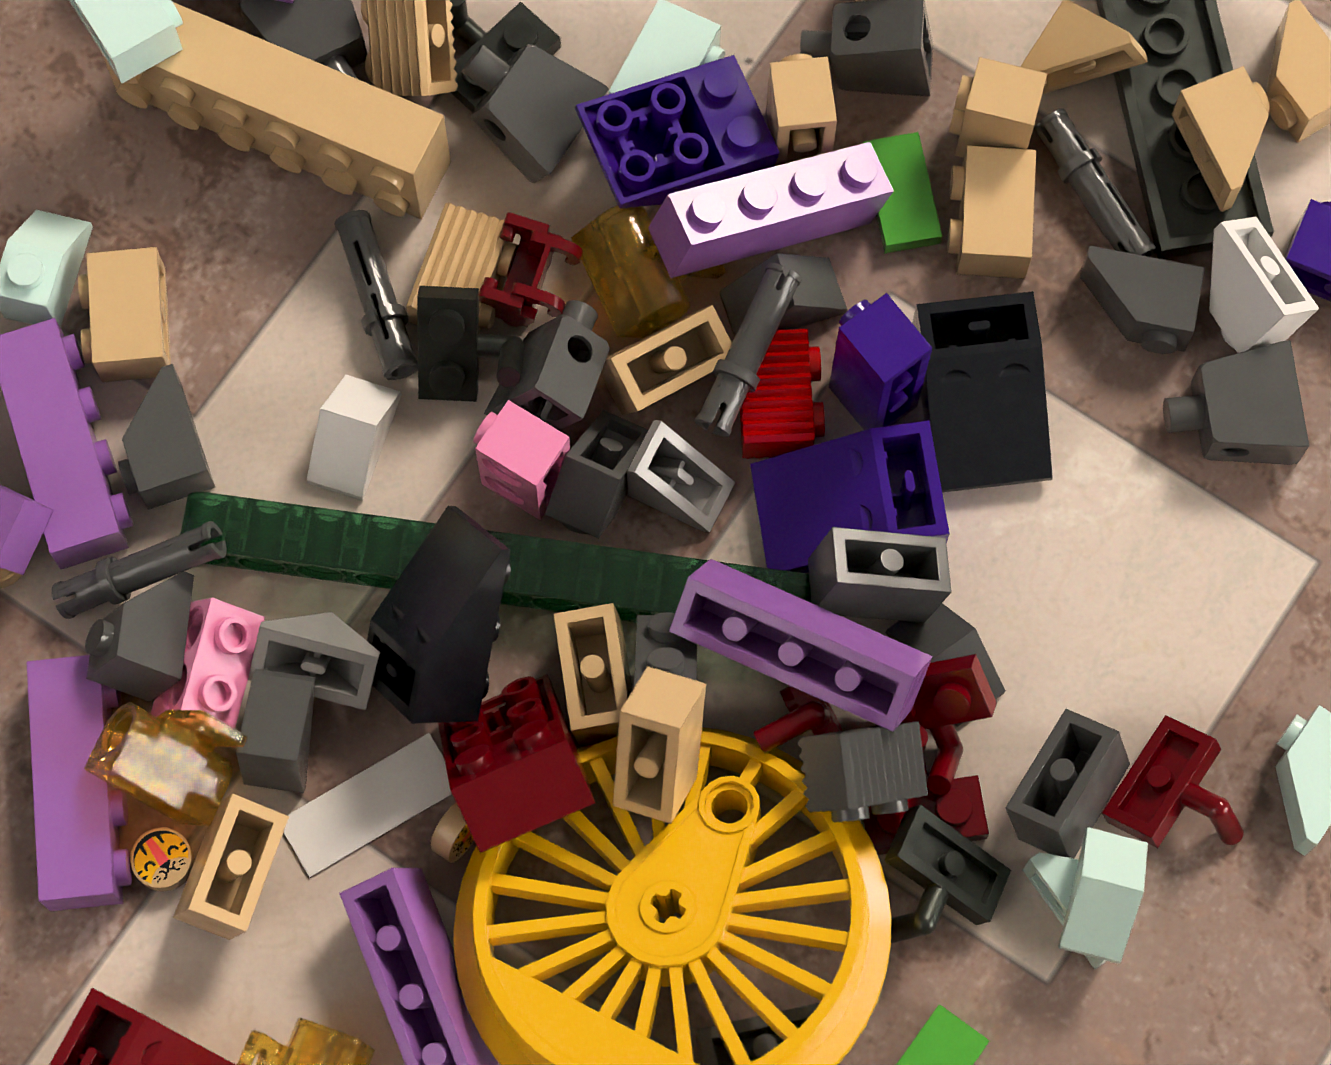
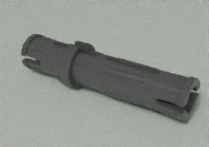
M1064 108L1058 109L1041 119V123L1036 124L1033 130L1040 137L1044 145H1046L1060 169L1057 174L1064 184H1071L1114 250L1147 257L1157 251L1156 246L1143 231L1136 217L1100 165L1101 155L1095 147L1089 148L1074 127L1075 125L1069 118Z
M366 210L351 211L337 218L334 224L339 232L350 271L365 312L361 322L365 333L373 337L383 368V376L387 380L403 379L418 371V360H416L405 327L409 318L405 306L397 303L387 267L373 230L370 213L368 214Z
M768 263L766 265L762 280L725 360H718L714 367L713 374L716 379L700 413L696 415L694 420L698 426L707 431L718 409H720L721 415L712 434L721 437L730 436L732 426L747 393L754 392L759 384L758 369L764 360L795 290L802 281L801 276L790 269L787 276L784 277L779 290H777V282L785 268L781 264Z
M208 521L202 524V526L119 560L115 557L100 560L96 563L94 570L66 581H59L52 586L53 600L64 596L77 595L74 599L56 605V608L65 619H71L77 614L108 601L113 605L130 599L131 592L214 559L225 557L227 553L225 540L216 544L210 543L203 547L201 546L203 542L223 534L217 524L213 521Z

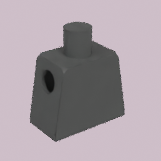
M244 0L239 3L245 28L249 34L357 79L352 68L365 62L367 51L352 0H294L293 3L276 0Z
M869 0L839 3L833 8L832 30H802L800 54H807L813 58L828 57L829 65H833L840 89L856 92L930 96L933 41L925 0Z
M482 44L472 54L461 71L486 91L471 113L473 121L532 183L551 174L583 128L575 106L605 96L609 90L600 81L531 44H527L515 52L507 63Z
M569 300L566 302L561 315L530 331L523 339L525 348L519 383L514 387H504L499 384L484 414L488 415L490 412L498 415L507 401L510 400L557 430L582 420L610 350L608 342L592 332L598 319L596 310L584 302Z
M1291 340L1273 343L1205 362L1199 365L1191 380V396L1165 398L1163 401V418L1167 433L1198 430L1202 455L1207 460L1292 465L1298 464L1309 447Z

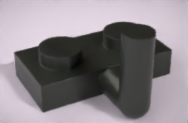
M450 0L453 4L450 9L453 15L451 24L454 29L452 32L469 47L456 60L454 70L457 72L455 81L458 87L455 92L450 93L471 112L486 91L461 71L472 54L482 44L506 63L515 52L527 44L535 45L551 55L561 48V37L522 2L518 3L486 33L468 16L466 0Z
M419 286L417 296L418 399L477 402L479 357L499 358L496 375L498 383L504 387L516 386L521 376L525 348L524 342L521 338L514 335L479 334V288Z
M921 805L908 808V811H905L884 859L888 864L925 889L915 912L891 918V943L932 933L936 928L945 904L975 925L990 922L1011 873V869Z

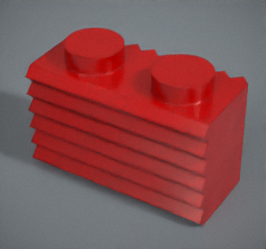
M808 329L777 330L758 369L759 384L754 392L747 393L740 409L742 458L745 459L753 457L759 459L763 457L771 458L812 446L814 445L815 437L825 436L823 402H812L811 382L821 381L820 347H809Z

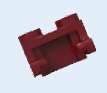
M511 212L506 214L499 237L504 241L513 242L517 233L520 235V243L503 291L498 290L499 282L493 278L485 277L479 291V302L492 306L495 309V317L502 319L507 325L528 328L535 321L538 309H535L536 304L547 307V314L549 316L558 317L563 313L565 301L555 294L541 290L548 268L551 265L553 253L557 252L565 255V262L567 264L578 265L583 250L579 245L563 239V236L550 233L549 224Z

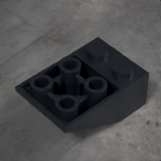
M1034 292L916 304L912 324L933 347L921 391L924 420L930 421L942 493L1052 480L1043 349Z
M447 506L370 620L367 641L380 652L373 687L412 724L478 722L482 699L485 698L489 689L488 666L493 642L498 638L500 631L498 613L503 586L508 582L511 572L510 549L457 506Z

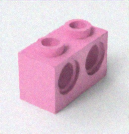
M508 400L498 415L490 412L485 417L473 439V442L477 444L475 451L481 484L541 520L546 513L565 455L570 451L569 436Z
M215 598L191 602L181 680L154 699L149 719L202 737L234 732L250 673L259 626L265 617Z

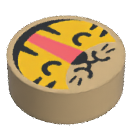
M454 803L443 815L431 839L432 851L450 863L461 858L474 841L457 803Z
M155 828L145 832L137 839L131 851L130 862L135 876L142 884L152 890L164 892L174 890L187 881L194 863V853L188 841L179 832L170 828Z

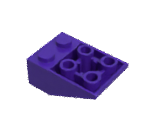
M735 55L575 106L577 115L619 208L662 205L670 193L774 167L780 153Z
M929 420L870 428L750 464L768 578L809 573L808 558L832 527L946 538L947 544L950 532Z

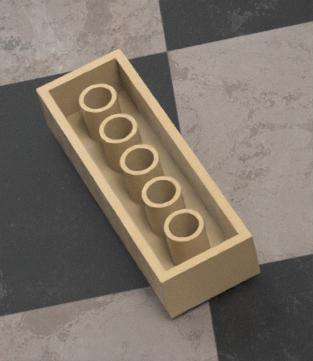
M174 2L173 4L183 21V24L176 28L183 50L123 84L103 55L116 92L126 102L139 108H147L150 104L164 110L172 120L188 129L197 130L199 126L216 132L226 144L235 149L249 151L250 148H254L270 155L271 160L287 171L300 173L303 169L322 177V181L328 187L339 193L351 195L355 191L372 198L373 202L380 209L394 216L403 217L407 213L422 219L451 163L444 115Z

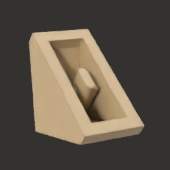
M1063 0L1020 67L1047 73L1042 93L1046 94L1144 64L1148 61L1146 52L1130 32L1070 0Z

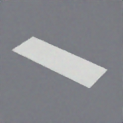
M430 733L288 814L289 818L284 834L309 878L450 796L452 792L449 786L445 759Z

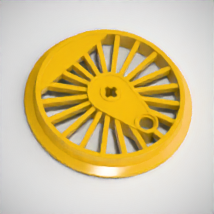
M702 727L697 778L686 796L684 809L667 826H665L664 821L651 818L654 838L646 846H644L628 810L613 806L614 781L611 775L615 774L618 737L577 749L589 783L597 781L634 858L629 861L580 810L562 818L618 873L617 876L531 831L482 853L479 852L476 845L462 878L456 903L453 931L454 958L460 989L468 1013L481 1039L500 1065H698L694 1063L684 987V985H690L694 982L734 1065H838L865 1029L878 1002L886 977L891 948V912L887 884L873 843L860 820L832 822L831 811L810 812L805 807L809 799L803 794L807 788L802 782L806 775L800 769L803 763L778 748L764 753L754 738L726 730ZM710 766L741 774L740 777H719L705 787ZM758 781L785 797L762 818L759 795L755 790ZM735 809L745 814L741 820L735 823H724L716 819L726 810ZM799 811L820 832V834L754 863L758 847ZM521 848L607 892L509 876L506 873L518 849ZM830 851L834 854L844 878L842 880L746 892V889ZM499 895L600 911L494 925ZM849 900L851 924L849 932L740 914ZM675 912L681 914V919L673 917ZM662 917L667 920L665 923H661L659 918ZM600 932L519 969H515L495 958L494 946ZM734 934L843 952L844 956L831 984ZM611 950L563 993L542 983V981ZM727 953L821 1001L803 1025L797 1029L726 958ZM621 967H625L599 1012L582 1004L585 999ZM715 971L784 1042L764 1056L751 1062L708 975ZM641 980L645 981L635 1030L633 1031L615 1020L638 981ZM661 986L671 987L678 1054L650 1039Z

